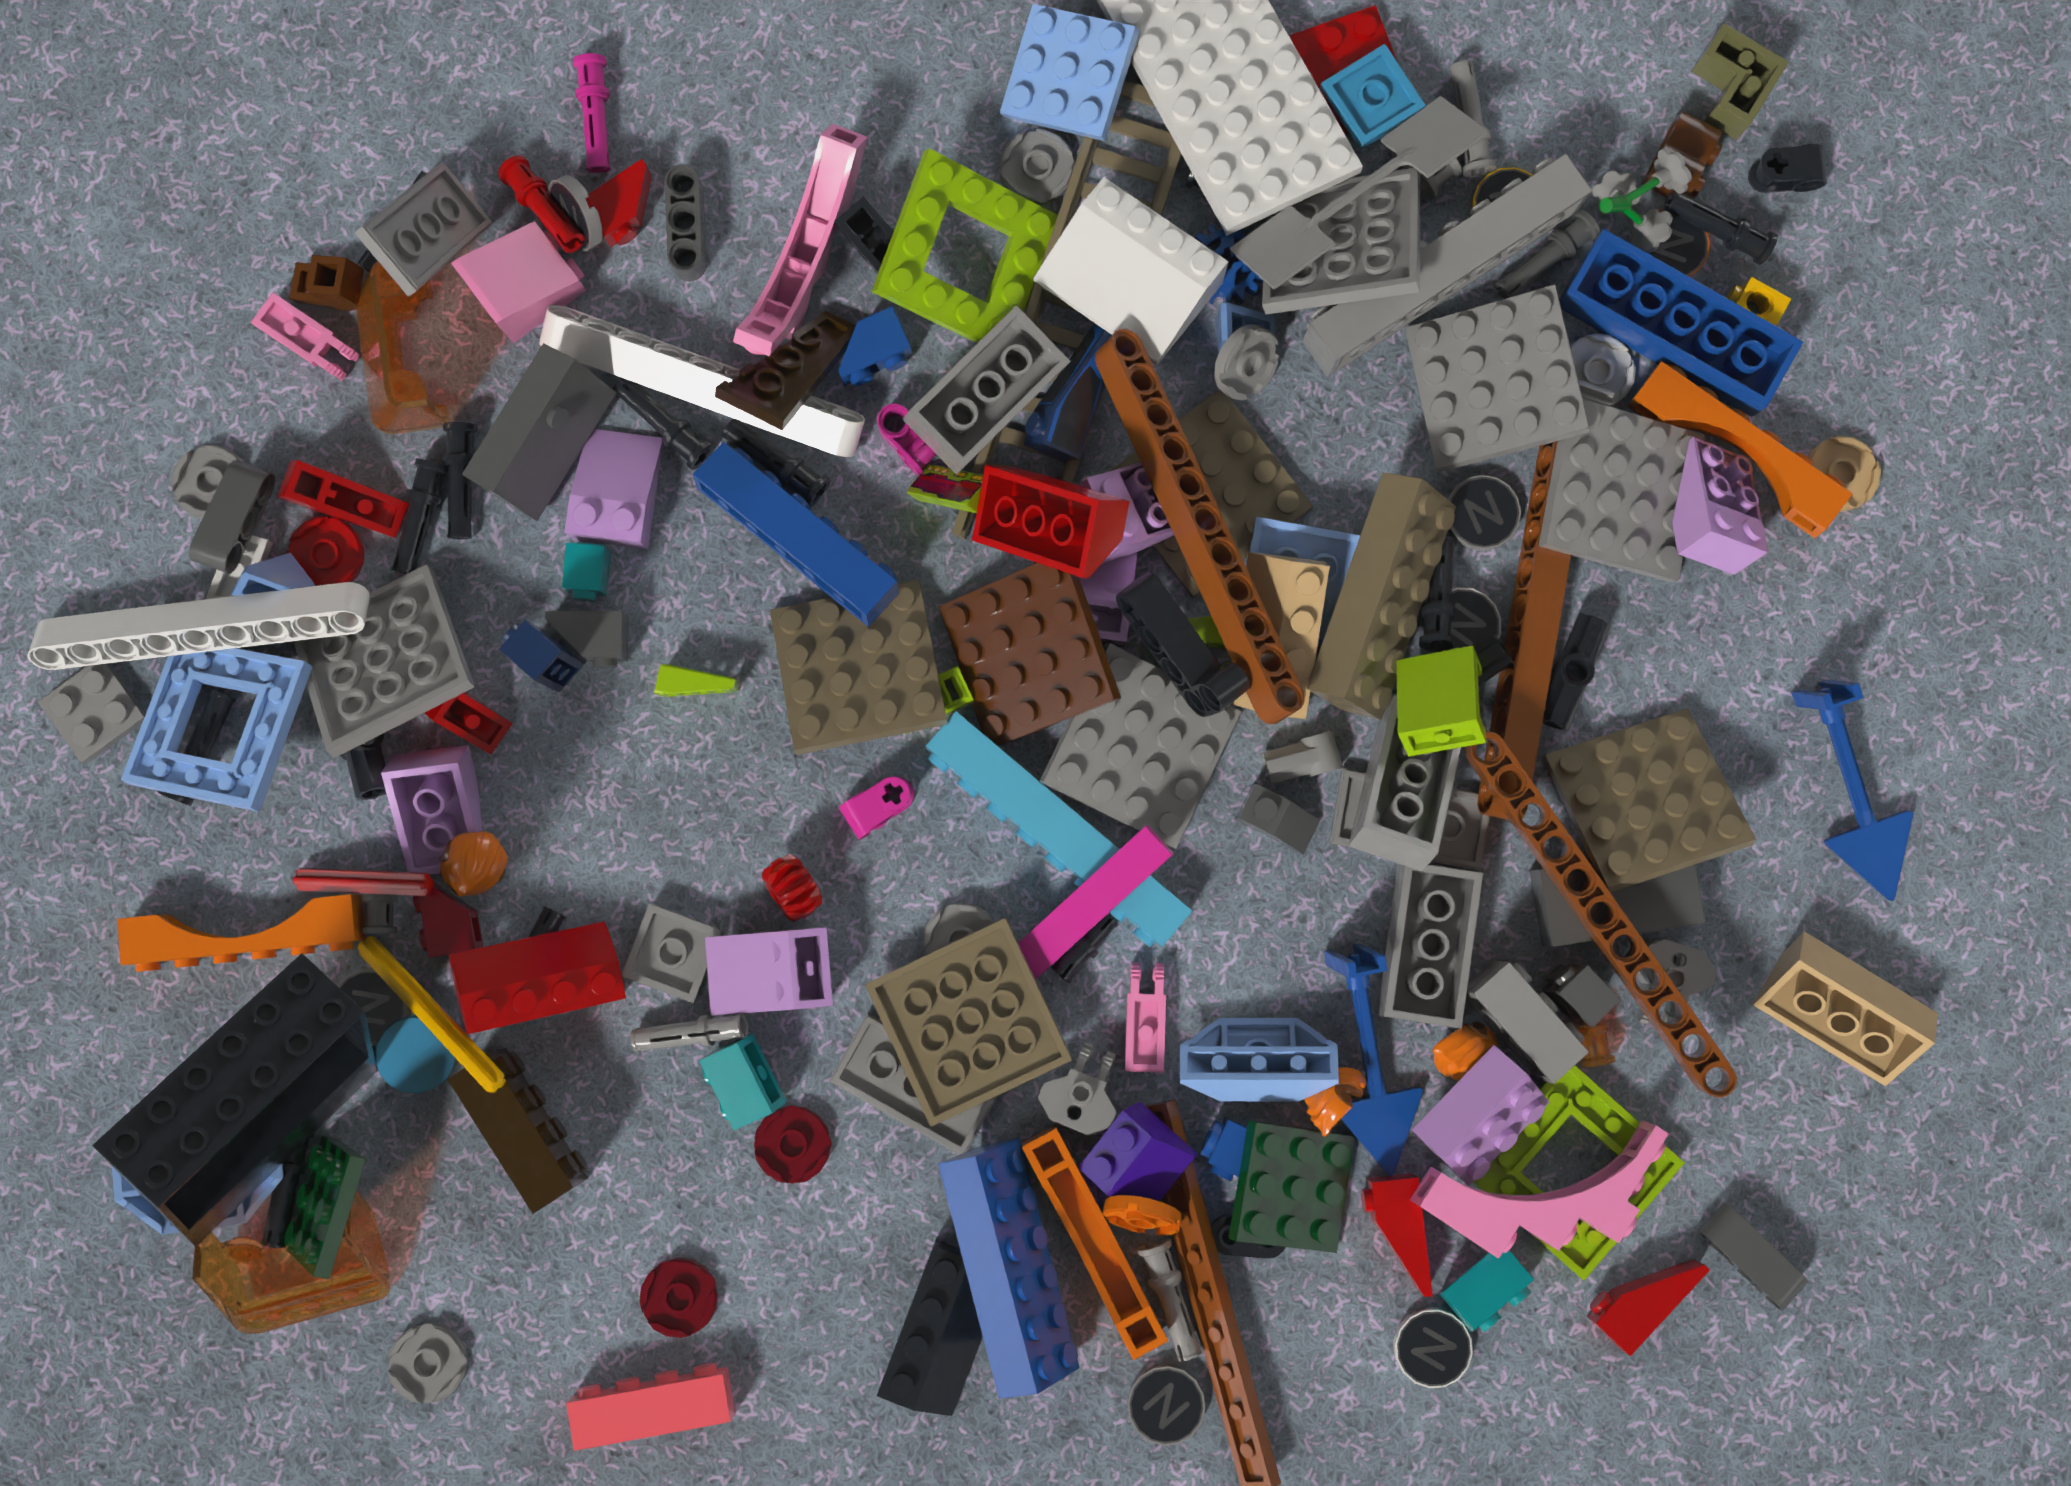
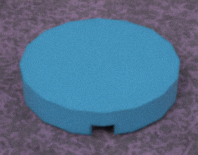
M410 1015L397 1019L384 1031L376 1046L375 1061L380 1075L390 1086L405 1093H423L435 1089L447 1079L455 1064V1057L416 1015Z

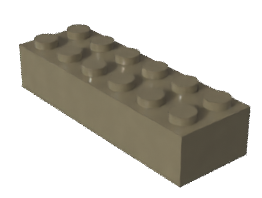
M1382 473L1306 689L1342 711L1382 720L1384 711L1391 702V691L1397 677L1396 660L1404 659L1410 637L1416 631L1419 611L1423 601L1428 596L1429 583L1435 566L1441 559L1445 537L1453 525L1456 506L1422 478Z

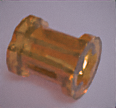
M1597 1023L1594 1027H1576L1585 1038L1581 1044L1589 1052L1580 1061L1581 1067H1595L1616 1062L1615 1055H1612L1610 1052L1606 1032L1610 1029L1609 1023ZM1593 1037H1595L1597 1053L1594 1050Z

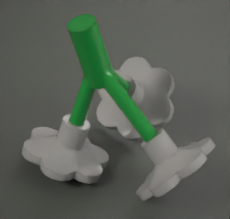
M1663 148L1658 152V159L1654 162L1656 173L1652 175L1651 180L1640 187H1635L1636 179L1633 174L1629 172L1619 174L1611 170L1603 175L1602 182L1597 183L1592 189V196L1598 201L1597 210L1600 214L1610 215L1613 213L1617 217L1627 215L1634 221L1631 244L1641 250L1643 249L1646 253L1654 252L1660 243L1669 239L1672 233L1670 224L1673 221V217L1668 211L1659 212L1657 209L1648 211L1646 215H1639L1631 206L1637 204L1641 195L1655 186L1658 188L1664 186L1669 190L1674 189L1677 193L1682 194L1688 189L1687 183L1692 180L1691 172L1685 166L1683 156L1678 152L1672 153L1668 148Z

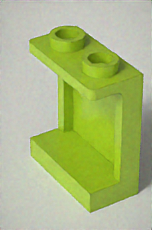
M1473 646L1396 660L1398 735L1408 757L1486 743V730L1480 718L1478 676L1482 675V667Z

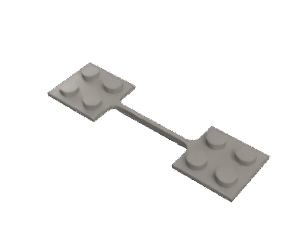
M1440 96L1381 138V143L1396 153L1397 157L1390 160L1325 207L1313 218L1303 216L1293 206L1289 205L1233 245L1230 251L1275 290L1336 245L1330 237L1319 229L1323 221L1400 166L1410 165L1429 178L1486 137L1489 132Z

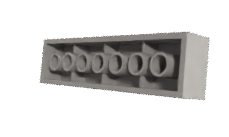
M1564 154L1555 161L1552 157L1545 159L1532 170L1533 175L1523 182L1520 178L1513 180L1500 191L1502 196L1492 203L1489 199L1483 200L1469 211L1471 215L1460 224L1457 220H1453L1440 229L1437 233L1439 237L1427 245L1425 240L1421 241L1419 293L1337 304L1333 308L1331 305L1323 306L1310 316L1312 321L1306 326L1307 331L1302 342L1326 377H1330L1574 216L1592 190L1568 155Z

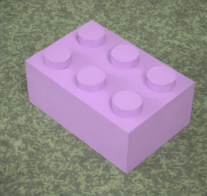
M1493 1045L1412 1131L1465 1184L1470 1186L1474 1180L1481 1179L1488 1172L1490 1164L1501 1152L1509 1150L1516 1143L1518 1135L1528 1124H1532L1540 1119L1545 1111V1107L1550 1102L1528 1074Z

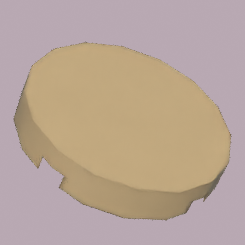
M1837 436L1822 441L1807 456L1812 460L1815 468L1825 475L1831 474L1844 482L1845 489L1853 493L1840 512L1862 506L1874 496L1880 485L1881 468L1879 462L1875 461L1870 447L1854 437Z

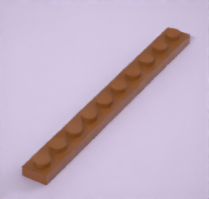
M1176 1099L1145 1105L1188 1145ZM1192 1161L1163 1197L1162 1201L1176 1208L1182 1215L1180 1230L1173 1234L1172 1238L1240 1486H1279L1281 1480Z

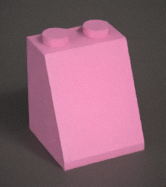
M535 221L451 262L494 322L513 343L544 322L548 306H566L586 291L579 281L585 277L581 269L572 258L564 261L558 253V250L562 248L558 241L548 230L543 232Z

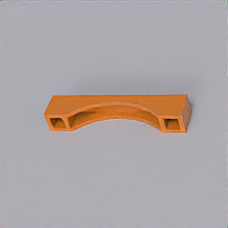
M1661 361L1627 406L1640 416L1683 429L1699 431L1717 437L1737 448L1754 462L1767 478L1778 499L1783 517L1814 539L1829 527L1853 494L1845 489L1846 486L1842 480L1834 475H1825L1813 466L1814 464L1809 457L1800 452H1792L1783 446L1781 439L1776 434L1768 430H1760L1750 423L1749 417L1744 412L1736 408L1730 409L1718 400L1715 392L1704 386L1698 387L1687 379V375L1682 369L1675 365H1667Z
M361 894L312 898L297 913L279 925L260 933L242 937H223L207 934L185 925L172 915H148L117 919L120 965H135L136 972L161 970L160 962L174 961L175 968L199 966V958L213 957L214 964L238 962V954L251 952L252 960L276 958V950L291 948V956L300 955L301 953L304 955L314 954L315 946L329 944L330 952L354 949V942L366 939L365 933L361 934V927L364 926Z
M1054 1124L1022 1142V1149L1078 1250L1132 1359L1135 1360L1168 1342L1160 1321L1106 1218L1103 1216L1057 1125Z

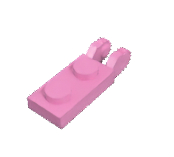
M273 292L250 322L313 366H320L341 381L344 380L347 374L335 363H330L324 359L331 346L348 360L356 362L361 356L338 340V336Z
M1131 962L1130 993H1127L1124 1071L1164 1073L1166 994H1163L1164 963H1155L1152 971L1154 994L1139 993L1142 974L1140 962Z

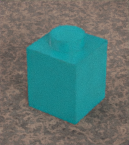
M566 542L562 588L568 593H573L572 599L594 602L596 601V595L607 596L611 551L605 545Z

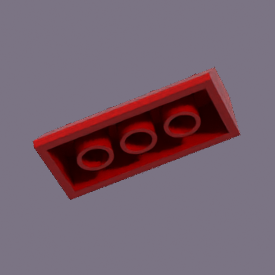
M985 465L972 541L1081 578H1090L1122 541L1130 501L1020 467Z
M605 921L448 954L463 1031L467 1034L626 999L619 960Z

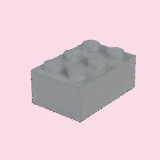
M1492 961L1468 982L1466 1000L1536 1079L1552 1084L1556 1083L1589 1053L1581 1044L1585 1040L1584 1036L1573 1024L1568 1022L1565 1025L1555 1013L1559 1009L1545 993L1542 992L1538 995L1528 984L1532 981V978L1518 963L1511 965L1510 962Z

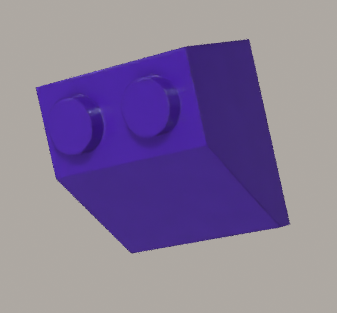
M1139 1101L1119 1114L1078 1168L1106 1195L1138 1196L1160 1202L1198 1154Z

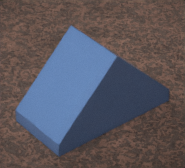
M1227 302L1220 304L1216 317L1217 355L1229 336L1242 326L1249 324L1259 325L1270 330L1275 335L1274 316L1265 315V313Z
M288 553L246 566L235 584L231 595L237 596L315 586V584L294 556Z

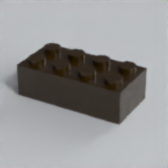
M504 1048L486 1053L491 1061L504 1073L506 1081L504 1086L498 1088L494 1093L487 1092L465 1068L447 1080L531 1213L534 1214L587 1180L588 1176L584 1171L588 1169V1165L580 1152L576 1149L571 1151L564 1138L567 1137V1132L562 1123L556 1117L552 1119L549 1117L543 1107L546 1104V1099L541 1090L535 1084L531 1086L528 1084L522 1074L526 1069L520 1057L514 1051L509 1053Z

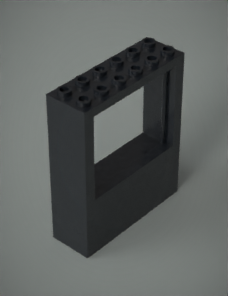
M301 953L92 1146L145 1200L196 1247L377 1072L365 1011Z

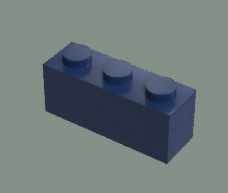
M526 619L522 624H514L505 633L502 639L505 643L499 648L503 654L534 681L559 693L585 665L551 634Z

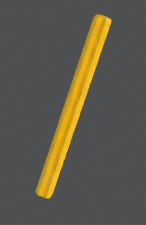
M368 936L364 941L358 943L357 948L360 956L487 1092L494 1093L498 1088L504 1086L506 1082L504 1073L376 937Z

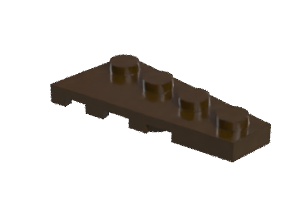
M828 311L823 312L794 332L792 339L784 345L778 346L770 356L766 355L764 359L755 365L749 363L739 370L738 377L730 382L725 380L715 387V398L783 431L844 355L856 325Z

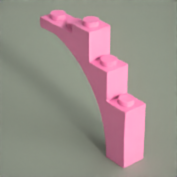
M833 123L820 135L804 195L781 255L755 306L735 331L733 342L744 346L749 352L770 356L785 338L791 340L792 334L803 326L812 288L825 272L834 234L838 230L835 220L850 208L867 136Z
M1641 1121L1622 1153L1607 1166L1588 1178L1554 1191L1532 1195L1490 1193L1456 1182L1442 1172L1430 1167L1410 1200L1498 1259L1502 1253H1506L1514 1245L1517 1238L1516 1230L1519 1226L1558 1251L1575 1236L1577 1231L1576 1223L1579 1219L1604 1236L1620 1243L1622 1238L1630 1235L1637 1223L1636 1216L1640 1211L1639 1208L1628 1202V1199L1641 1189L1645 1180L1644 1173L1651 1162L1658 1160L1664 1152V1141L1669 1133L1657 1125Z

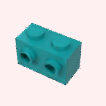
M753 1032L747 1034V1037L743 1039H737L715 1049L699 1060L702 1066L703 1077L712 1086L720 1102L721 1113L730 1122L733 1130H737L772 1114L787 1102Z
M1510 1250L1502 1253L1499 1259L1487 1253L1441 1292L1440 1296L1470 1332L1475 1331L1478 1327L1483 1332H1486L1502 1318L1497 1312L1508 1302L1515 1307L1531 1293L1527 1286L1534 1281V1278Z

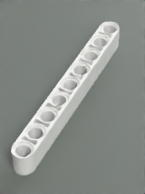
M550 305L546 308L539 342L540 346L544 343L576 359L580 363L841 457L855 456L865 422L864 416L856 411L811 395L784 430L781 431L715 398V387L725 380L730 382L738 377L740 369L565 306Z
M344 582L48 618L38 623L28 652L29 661L39 668L57 670L355 634L364 628L370 594L360 584Z

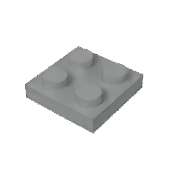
M110 663L86 666L38 701V704L79 761L84 764L89 763L141 725L146 715Z
M649 903L622 972V977L691 1003H696L707 974L705 937L721 936L723 930Z

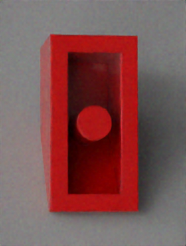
M640 159L588 194L589 197L585 198L589 208L594 206L597 209L602 224V236L610 248L616 244L621 246L629 243L636 237V231L642 227L652 175L643 159Z
M467 692L424 713L432 721L492 755L513 724Z

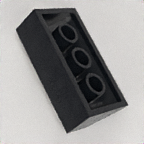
M935 1239L879 1386L877 1397L913 1411L953 1415L982 1338V1331L960 1248Z

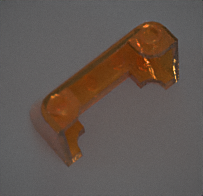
M377 261L359 292L358 307L356 309L371 421L380 431L394 435L441 428L444 423L450 422L449 408L446 405L433 403L428 398L427 388L423 379L418 374L405 370L399 322L417 320L416 311L419 305L425 299H434L431 280H428L421 288L408 297L379 261Z

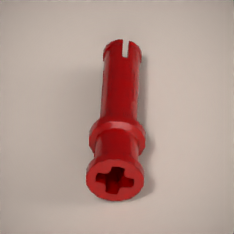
M522 155L512 156L505 160L498 170L500 181L513 189L515 198L520 205L529 207L536 214L537 218L554 236L565 252L572 253L577 251L583 245L584 235L572 224L562 209L549 196L546 182L541 177L534 175L530 170L529 161Z

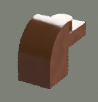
M312 255L311 263H295L289 299L299 304L331 306L341 311L356 310L364 269L346 257Z

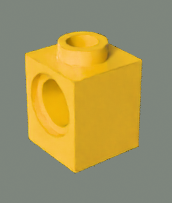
M1753 277L1749 278L1741 286L1734 285L1726 297L1749 310L1747 301L1754 302L1759 309V314L1756 315L1777 326L1791 301V298Z

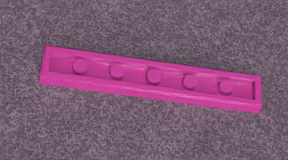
M1148 824L1019 942L1035 979L1044 973L1174 854Z

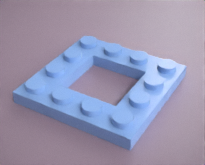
M237 648L168 656L121 781L133 786L260 812L313 666L301 660ZM202 684L257 694L232 764L177 753Z

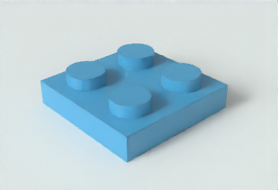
M1385 44L1325 80L1320 86V90L1360 150L1388 134L1426 107Z

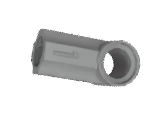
M1333 731L1301 739L1300 743L1261 753L1270 785L1293 780L1305 775L1313 777L1321 775V773L1343 768Z

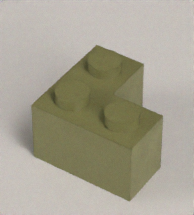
M1724 23L1710 40L1691 71L1722 90L1721 95L1704 122L1721 130L1722 133L1732 139L1737 140L1751 125L1789 62Z

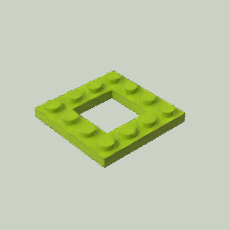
M930 148L924 150L871 292L978 343L1016 305L1024 312L1035 283L1034 276L1041 267L1058 215ZM948 205L1008 236L985 301L924 272Z
M1574 1065L1556 1083L1552 1084L1543 1081L1538 1086L1550 1102L1545 1107L1543 1115L1536 1122L1528 1124L1518 1135L1516 1143L1509 1150L1501 1152L1490 1164L1488 1172L1481 1179L1474 1180L1473 1183L1482 1191L1497 1194L1532 1195L1544 1193L1521 1172L1570 1115L1616 1156L1622 1153L1640 1122ZM1666 1145L1660 1158L1655 1162H1651L1644 1173L1645 1180L1641 1189L1628 1199V1202L1640 1209L1636 1219L1685 1164ZM1580 1219L1576 1223L1577 1231L1575 1236L1567 1245H1563L1559 1251L1532 1235L1583 1281L1617 1243Z

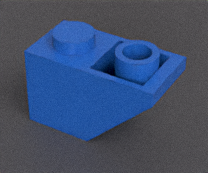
M893 306L857 321L838 370L844 386L852 383L853 387L861 386L873 379V373L884 368L889 372L897 370L908 363L907 358L913 356L911 346Z

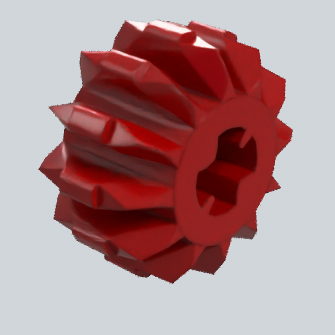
M789 853L782 858L779 857L763 870L762 879L765 887L768 889L777 907L780 908L783 915L789 920L796 922L801 918L805 919L821 906L822 896L820 890L809 874L808 869L804 867L801 860L797 859L796 856Z

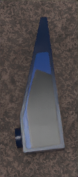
M1093 324L1069 360L1071 362L1059 373L1026 423L1025 431L1027 435L1023 445L1060 462L1080 459L1104 382L1095 362V353L1110 338L1111 334L1097 324Z

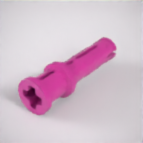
M595 53L580 54L572 60L578 75V88L575 90V96L582 103L586 170L590 173L609 172L611 165L609 163L605 102H607L610 94L609 89L605 87L604 68L607 66V59L605 56Z

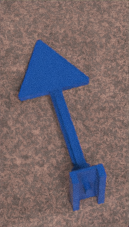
M1824 680L1819 682L1821 686L1820 692L1793 691L1791 694L1796 707L1818 709L1822 723L1827 725L1858 824L1854 829L1826 838L1824 844L1883 897L1893 901L1897 892L1913 813L1905 810L1877 821L1875 820L1844 722L1846 714L1843 705L1864 698L1860 684Z
M1361 943L1353 944L1354 953L1349 954V957H1345L1331 949L1325 950L1326 966L1346 976L1348 990L1352 992L1368 1089V1096L1366 1098L1352 1100L1353 1107L1341 1120L1381 1168L1391 1176L1395 1173L1422 1097L1423 1089L1415 1086L1388 1093L1385 1092L1368 987L1371 986L1370 974L1387 971L1385 955Z

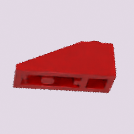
M299 460L289 462L277 497L392 538H396L409 504Z
M1409 1173L1366 1178L1367 1188L1361 1189L1364 1212H1370L1373 1222L1417 1290L1424 1297H1432L1423 1210L1410 1200L1419 1186V1177Z
M1691 1259L1614 1287L1608 1293L1603 1291L1591 1302L1590 1309L1592 1311L1586 1317L1620 1350L1631 1356L1710 1269L1697 1260Z

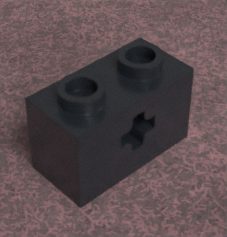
M863 196L837 218L835 223L840 232L878 275L894 231Z

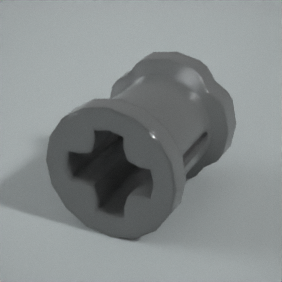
M362 895V901L365 902V926L361 927V934L397 933V927L393 926V902L397 900V895Z

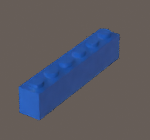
M723 442L693 473L697 489L869 627L899 595L896 574L884 563L880 562L877 565L867 557L868 553L865 548L857 541L851 539L848 542L839 535V529L827 517L822 516L819 519L809 511V504L796 493L789 495L781 488V482L771 472L765 470L762 473L753 466V460L745 451L739 447L733 450Z

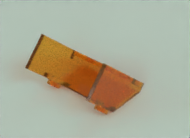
M358 1190L355 1193L330 1279L313 1277L286 1251L287 1247L264 1250L257 1241L247 1236L234 1237L229 1241L221 1243L211 1232L201 1243L194 1247L193 1281L232 1325L243 1333L258 1334L383 1299L390 1292V1273L376 1216Z

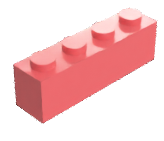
M706 1363L695 1366L693 1368L694 1373L678 1375V1370H668L655 1374V1380L640 1383L639 1377H630L615 1382L616 1387L601 1390L600 1384L578 1388L577 1395H573L566 1403L573 1450L577 1451L731 1422L735 1415L728 1367L717 1368L716 1363Z

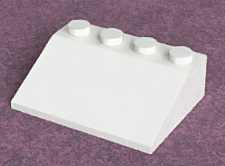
M1103 177L1074 214L1034 276V281L1111 335L1119 329H1129L1136 333L1141 339L1150 361L1157 366L1223 284L1228 261Z

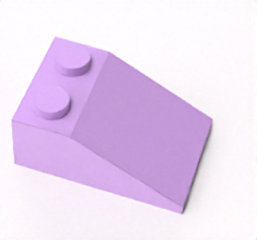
M594 429L582 449L569 496L564 533L576 541L648 550L663 449L662 438Z
M469 745L394 754L382 770L381 775L407 871L428 873L430 875L440 874L439 857L444 853L449 840L462 833L483 831L478 782Z

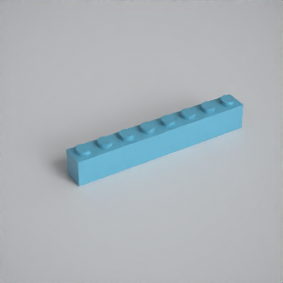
M957 711L948 719V725H943L926 745V749L931 753L927 759L943 773L948 769L952 770L961 778L956 784L967 794L975 798L979 793L990 803L986 809L1002 823L1008 818L1019 827L1015 834L1026 844L1033 848L1038 843L1048 852L1045 859L1061 873L1067 868L1078 878L1074 882L1077 887L1081 886L1120 850ZM1150 875L1111 910L1109 914L1120 923L1124 918L1129 920L1137 927L1133 934L1151 948L1154 943L1159 947H1163L1191 914L1192 910Z

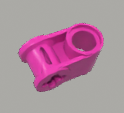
M888 404L878 414L879 433L896 451L899 458L917 476H920L923 473L922 468L937 454L906 423L899 432H890L885 428V421L889 417L899 416L903 419L908 412L907 408L900 404Z
M888 777L868 790L853 796L838 808L858 840H861L870 835L872 830L875 828L878 830L888 820L907 809L914 800L915 791L908 780L901 777ZM891 785L903 788V792L899 795L900 803L888 801L887 796L891 794L889 789Z

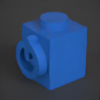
M1224 1117L1222 1123L1217 1120L1212 1123L1200 1151V1155L1204 1156L1206 1161L1213 1165L1210 1170L1212 1173L1228 1181H1232L1234 1175L1239 1177L1247 1130L1246 1126L1227 1117Z

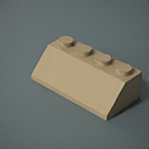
M1248 551L1246 568L1305 696L1302 708L1288 717L1306 719L1310 691L1306 688L1315 665L1330 566L1324 561ZM1246 692L1231 703L1232 705L1254 710Z
M1805 931L1783 951L1753 1002V1005L1884 1086H1887L1934 1045L1936 1041L1938 1017L1936 1011Z

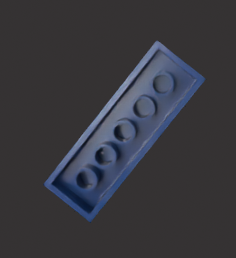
M1604 228L1590 244L1559 298L1563 311L1600 332L1611 335L1623 342L1625 346L1657 364H1660L1662 361L1667 365L1672 364L1679 367L1686 373L1688 380L1698 387L1704 386L1711 389L1720 400L1741 410L1750 417L1755 416L1769 405L1803 344L1802 340Z
M1020 1138L985 1144L938 1163L999 1399L1038 1394L1080 1368L1077 1360V1349L1073 1344L1067 1321V1311L1063 1305L1057 1283V1272L1053 1267L1047 1245V1234L1040 1219L1037 1196L1032 1188L1029 1177L1027 1158L1022 1150Z

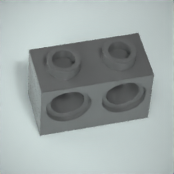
M1558 965L1546 976L1545 980L1548 984L1542 989V992L1574 1024L1594 1027L1621 1000L1588 965Z

